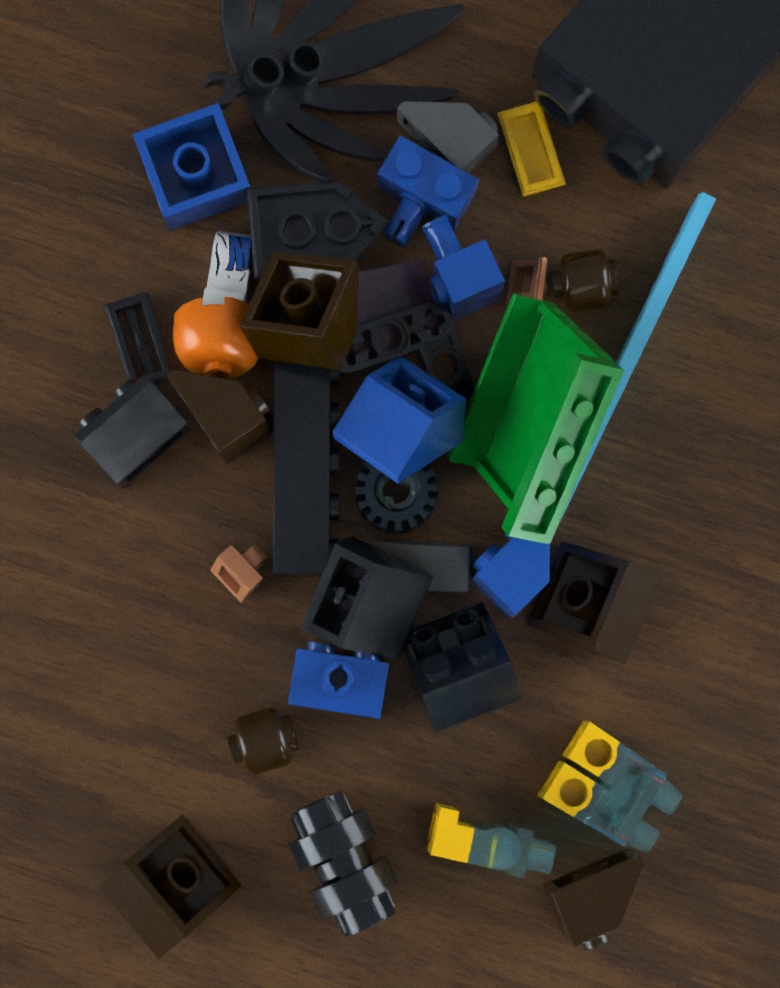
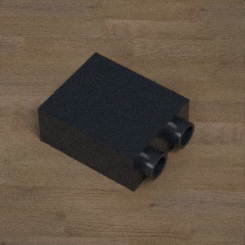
M580 0L539 46L532 73V78L539 85L533 91V96L539 106L559 124L573 128L582 119L609 142L602 149V154L609 165L623 178L633 184L642 186L651 176L665 189H668L780 60V0Z

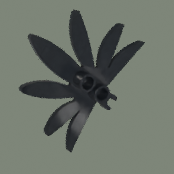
M220 0L222 38L227 58L234 74L230 75L223 71L213 72L207 76L203 85L205 88L217 85L224 90L225 96L216 98L212 105L219 103L221 110L228 108L235 98L243 96L255 128L272 151L297 171L325 183L331 178V174L297 134L324 149L351 158L381 162L388 154L346 130L301 110L300 106L342 114H386L397 112V107L404 101L445 102L453 99L458 94L457 89L399 85L319 87L318 84L347 78L399 57L449 25L465 10L464 5L440 7L381 20L337 34L314 44L308 41L339 19L357 0H311L293 18L278 38L272 36V30L280 16L285 0H256L251 27L248 25L249 0Z

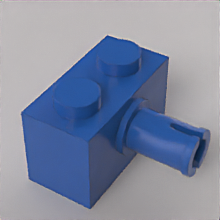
M400 135L377 173V189L400 201L399 206L381 234L392 242L402 227L396 237V245L406 248L424 215L432 220L441 216H448L449 223L455 232L476 196L479 179Z
M441 216L426 223L422 227V231L426 235L437 259L434 262L432 278L429 279L431 288L428 289L431 301L442 304L447 308L452 321L499 301L505 280L486 239L462 249L449 223L448 216Z
M308 641L307 650L297 648L288 704L381 718L389 663L380 662L381 656L353 651V657L335 655V645Z

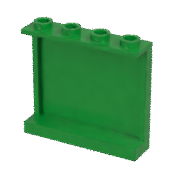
M513 293L465 412L463 442L450 450L447 459L449 462L475 467L509 509L501 527L508 537L550 544L624 369L554 303Z

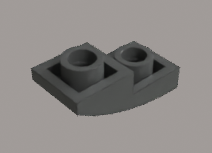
M382 538L374 541V547L433 575L434 577L428 591L468 592L471 590L473 545L438 541L417 543Z

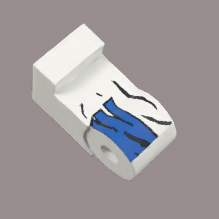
M225 231L216 232L202 306L210 304L224 305L225 297L248 302L253 257L251 235Z

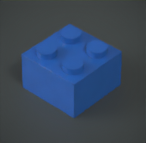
M219 103L133 134L169 232L248 203L247 188H250V184Z

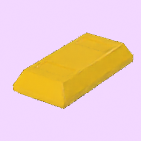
M533 102L498 112L497 115L522 196L525 197L566 185L547 121L539 104Z

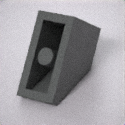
M404 101L397 107V122L422 148L468 174L497 147L499 134L496 132L498 130L496 123L485 111L480 109L476 112L468 103Z

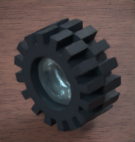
M365 462L361 472L359 471L355 487L356 501L362 516L378 530L379 528L385 530L386 533H406L415 527L418 528L430 517L436 504L438 494L436 475L433 469L426 465L401 481V486H409L410 494L404 502L398 504L394 503L392 496H384L383 493L385 484L392 479L368 462Z

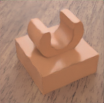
M256 543L242 555L230 545L217 557L210 571L242 603L256 590L263 578L257 570L263 565L262 562L268 556Z

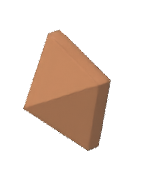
M536 257L511 261L506 304L509 305L513 293L543 300L548 290V258Z

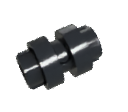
M340 790L290 814V820L298 838L288 843V846L299 870L313 866L321 884L310 890L309 893L321 919L334 916L341 934L350 936L368 929L396 913L395 905L388 889L396 885L398 880L387 856L372 859L365 841L374 837L376 832L365 808L352 812L345 794Z

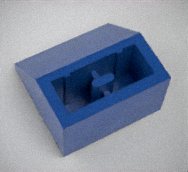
M399 356L367 375L333 430V438L393 481L400 483L463 442L466 399L405 358Z
M508 537L510 541L502 549L494 543L474 562L472 567L477 573L471 582L508 619H511L550 582V544Z

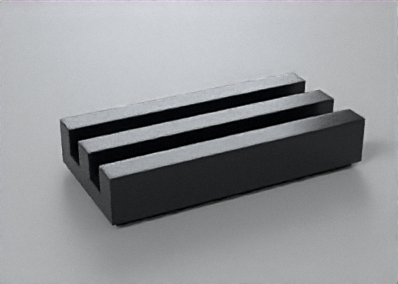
M148 292L104 305L127 379L135 377L139 380L142 377H137L117 312L122 310L126 311L145 374L155 385L165 380L167 382L170 381L166 374L171 372L173 368ZM141 304L163 369L158 372L154 371L134 307Z

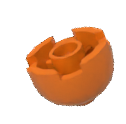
M225 297L224 305L210 304L202 306V298H198L183 304L174 313V351L187 370L196 374L231 380L247 373L256 364L259 358L239 327L249 303L232 297Z

